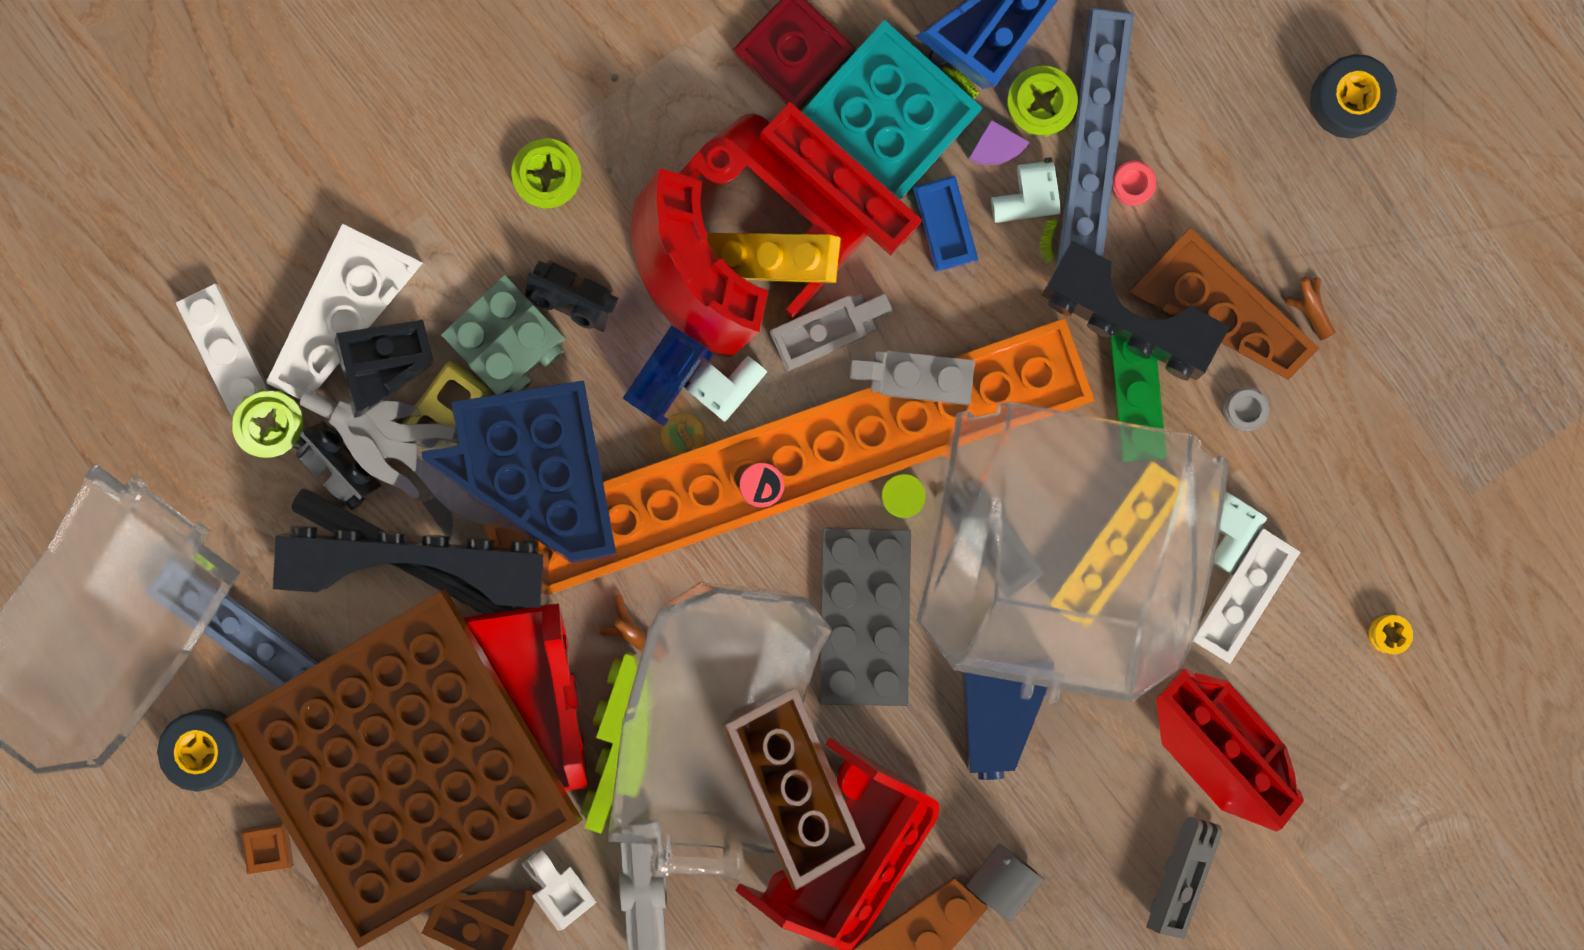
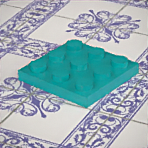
M884 20L801 112L901 200L981 112L982 107Z

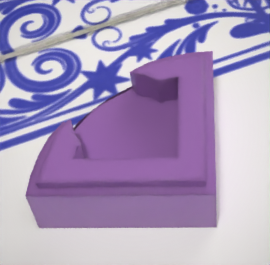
M991 120L968 160L980 165L1002 164L1018 157L1025 150L1029 142Z

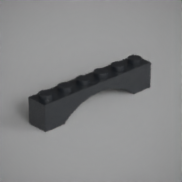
M290 526V533L280 534L275 538L274 590L320 592L329 588L344 576L362 568L387 563H412L435 567L458 576L479 589L495 605L541 608L547 603L550 551L538 550V542L511 541V548L494 547V539L467 538V545L449 544L450 536L423 535L422 542L405 541L406 533L379 532L378 539L361 538V530L334 529V536L317 535V527Z

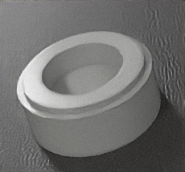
M1251 387L1233 391L1226 398L1223 406V414L1227 423L1235 430L1242 432L1253 431L1263 426L1270 413V406L1266 396L1261 391Z

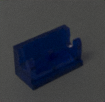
M671 325L622 399L665 427L669 421L664 416L702 358L709 361L713 353Z

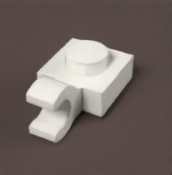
M542 850L534 853L521 863L532 879L541 885L542 888L532 896L558 931L565 929L597 903L571 867L566 868L559 874L551 860Z

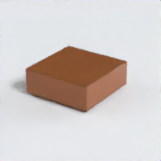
M283 823L241 830L247 874L294 866L289 833Z

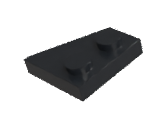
M423 320L336 333L334 340L354 418L361 417L428 369L433 362Z

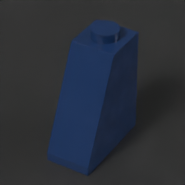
M1040 659L962 663L967 769L970 773H978L979 780L1003 779L1004 771H1015L1053 676L1054 661Z

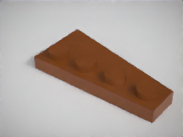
M1191 227L1129 290L1133 295L1173 317L1191 305L1228 325L1230 328L1221 342L1222 344L1287 380L1319 349L1311 339Z
M952 877L910 906L899 917L890 923L887 922L874 931L873 935L851 950H952L984 914L988 906L958 879Z

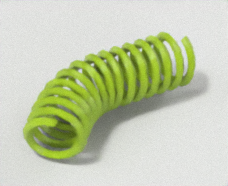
M943 68V73H946L958 86L962 85L960 88H963V91L967 89L965 92L972 99L976 98L979 91L969 81L970 79H967L964 74L961 75L960 71L958 73V70Z
M1055 219L1052 221L1045 220L1048 223H1044L1047 226H1044L1046 229H1043L1045 232H1042L1044 235H1041L1044 238H1040V240L1047 242H1039L1040 244H1048L1039 246L1040 248H1045L1040 250L1042 257H1045L1043 259L1046 260L1045 263L1052 261L1056 256L1053 255L1054 252L1051 246L1058 223Z

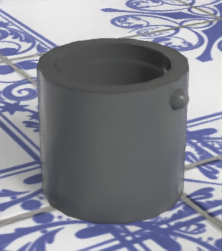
M998 843L968 882L967 887L997 913L1009 921H1013L1045 879L1020 857Z

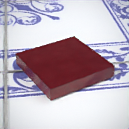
M780 0L732 49V53L786 105L791 102L799 109L851 56L856 47L807 0Z

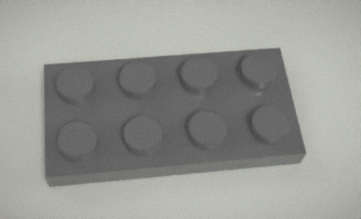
M823 528L820 705L908 706L911 530Z

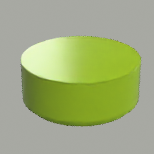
M900 474L890 478L885 483L881 499L883 506L891 515L898 518H909L916 515L923 508L926 492L923 484L916 477Z

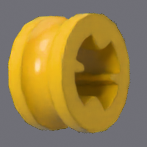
M1385 614L1377 617L1371 623L1368 637L1371 645L1376 650L1387 654H1400L1410 647L1413 641V629L1405 618L1398 615ZM1394 623L1399 626L1396 630L1397 636L1400 637L1399 642H1388L1387 646L1384 643L1386 634L1382 630L1384 626L1394 627Z

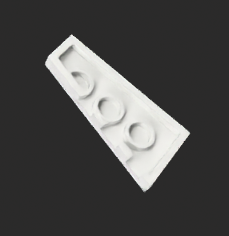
M342 224L266 383L299 399L302 398L307 389L316 392L340 363L334 341L336 333L369 328L423 262Z

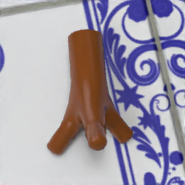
M1307 276L1302 277L1300 282L1304 300L1288 296L1286 304L1298 308L1306 314L1319 340H1324L1336 332L1321 301V279L1313 278L1311 286L1309 278Z
M615 596L614 600L619 619L615 620V627H602L600 634L602 636H615L629 642L651 660L659 651L661 645L637 626L625 607L623 596Z

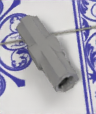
M638 821L621 824L620 839L623 872H620L619 885L621 909L626 912L627 950H667L664 909H667V886L665 869H661L660 829H658V822Z

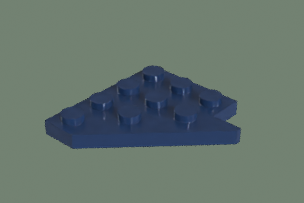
M584 380L452 402L459 445L422 451L424 463L570 563L616 555Z

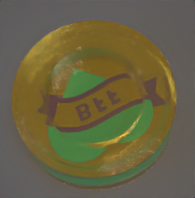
M677 413L670 416L661 428L662 444L668 452L675 456L702 447L705 440V431L702 423L695 416L688 413Z

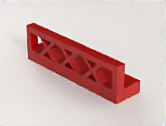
M791 102L760 133L759 139L890 256L902 243L904 244L912 236L922 222L919 216Z

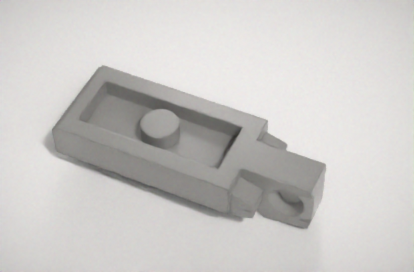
M861 293L852 297L848 295L770 330V334L788 372L867 337V334L877 330L873 320L892 312L893 309L886 293L867 302H864Z
M886 351V353L875 352L874 362L852 360L849 376L850 379L872 381L871 392L881 393V396L970 405L975 360Z

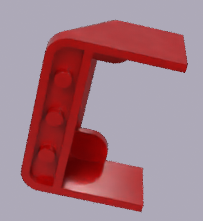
M746 114L736 119L709 140L679 172L681 175L698 179L703 175L713 183L725 184L733 181L748 166L813 224L805 234L840 237L837 271L868 237L759 139L760 133L770 123L760 115ZM810 282L786 308V315L791 320H794L823 288L826 282Z
M829 737L825 745L845 759L838 769L837 783L841 792L847 796L845 802L865 846V850L797 890H792L784 870H780L771 877L765 892L741 883L738 884L735 891L781 928L839 950H851L864 939L934 826L939 815L940 806L933 797L866 755Z

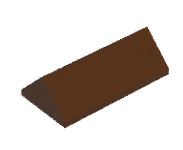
M797 687L735 709L721 726L792 890H797L865 850V846Z

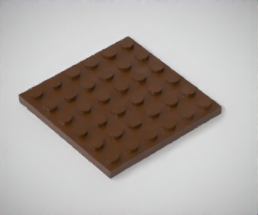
M446 588L224 719L236 735L241 754L357 948L373 941L576 826L583 820Z

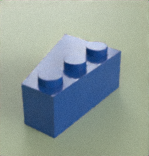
M964 0L916 34L915 37L981 89L994 87L1058 0Z

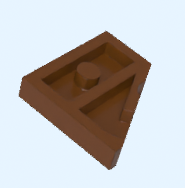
M537 891L457 892L434 906L421 934L455 950H512L536 901L532 895Z

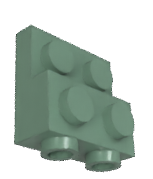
M506 275L498 280L441 334L496 395L525 390L532 383L529 375L540 364L547 368L554 363L564 352L560 345L567 340Z

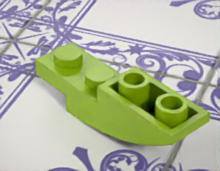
M630 651L625 653L623 660L614 659L607 679V683L614 685L609 702L600 700L592 725L600 727L596 738L613 743L611 749L603 747L595 769L596 773L602 774L597 791L588 790L580 813L588 816L584 828L600 834L605 828L616 793L633 797L642 770L646 748V692L637 654Z

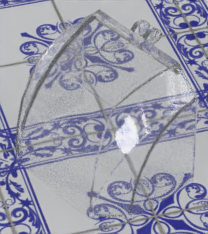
M1012 402L998 404L997 413L974 418V414L970 411L958 412L940 465L916 619L955 671L1022 682L1020 697L1022 699L1030 700L1035 685L1046 687L1045 696L1047 703L1055 705L1059 700L1061 690L1133 702L1182 668L1192 647L1209 587L1222 518L1229 461L1222 456L1211 458L1201 450V440L1196 436Z

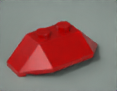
M1185 668L1182 669L1156 697L1162 745L1220 810L1276 832L1282 830L1304 802L1301 790L1297 789L1295 771L1286 745L1227 680L1206 674L1194 673L1192 670Z

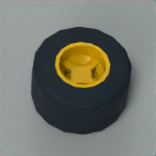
M1352 54L1337 59L1318 75L1311 89L1310 105L1314 118L1325 131L1336 137L1353 139L1369 134L1388 120L1396 104L1397 88L1393 75L1384 63L1371 56Z
M203 709L183 714L168 724L160 736L157 755L160 768L169 781L181 789L199 792L213 789L235 775L243 762V755L238 748L236 735L228 723L224 721V719L228 718L227 715L220 711Z

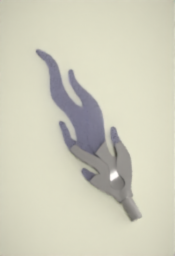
M309 389L304 392L300 405L329 419V423L340 433L355 460L373 477L398 487L413 499L418 500L421 497L418 489L408 478L394 470L386 460L387 458L398 459L416 472L434 496L451 512L472 522L517 531L527 541H535L534 537L423 462L422 451L459 445L456 427L442 424L401 425L394 421L397 419L420 417L421 411L413 405L395 401H382L361 417L354 418L350 403L340 401L337 404Z

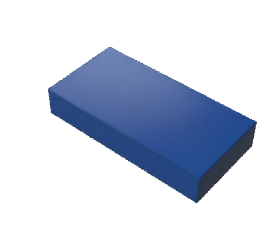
M956 175L914 186L913 193L920 218L922 219L935 273L978 261Z

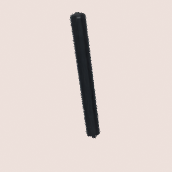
M301 489L292 503L291 509L293 512L334 533V529L361 530V538L378 539L379 532H386L308 489ZM389 563L440 591L446 588L451 597L482 614L527 608L495 605L479 589L458 576L435 567L412 563Z

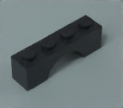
M1072 240L1041 295L1049 300L1048 305L1060 314L1071 316L1074 313L1088 321L1087 327L1103 337L1110 338L1111 335H1114L1127 343L1126 348L1141 358L1149 359L1152 356L1165 363V370L1179 379L1188 381L1192 378L1197 380L1205 374L1230 327L1191 305L1178 315L1162 320L1145 319L1133 314L1121 304L1114 293L1111 283L1112 262Z

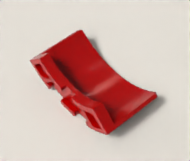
M659 168L637 196L633 206L631 235L633 252L640 276L650 297L659 310L679 331L698 345L716 354L732 357L760 332L769 290L758 287L739 276L722 258L717 259L706 240L708 235L701 213L702 181Z
M559 603L544 605L541 608L530 607L463 617L564 789L569 791L588 788L584 738L579 731L576 708L571 709V707L579 706L574 673H570L569 643Z

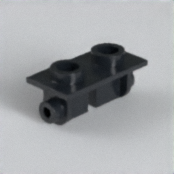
M539 260L533 273L529 272L525 295L543 309H555L570 316L581 327L587 329L595 328L604 333L609 313L612 314L619 300L618 297L612 295L613 290L588 278H584L581 286L576 290L571 286L577 277V273L551 260L547 263Z
M324 422L302 431L299 434L301 438L293 445L298 451L295 456L303 462L316 478L320 477L327 469L332 473L323 485L338 500L342 507L348 506L352 511L365 501V496L382 486L375 477L365 471L355 460L349 449L344 445L339 433L328 427Z

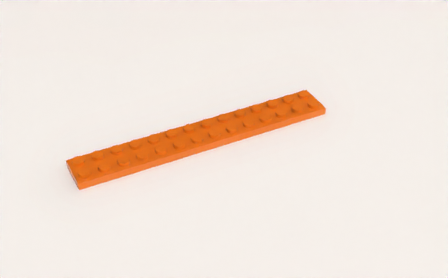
M1066 318L954 357L975 360L970 405L881 396V393L871 392V387L604 481L603 485L616 549L615 556L570 563L504 517L483 525L488 539H494V547L511 548V541L538 542V550L550 551L547 595L1094 402L1095 400ZM757 463H767L779 470L784 480V491L781 498L769 507H756L749 504L743 498L740 491L742 474L747 468Z

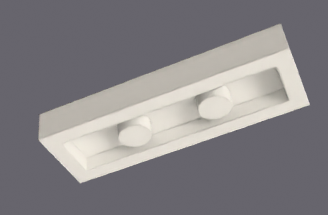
M213 284L176 302L232 419L233 410L237 409L244 396L255 394L261 388L271 391L219 285Z
M1261 528L1190 640L1226 663L1231 664L1301 552Z

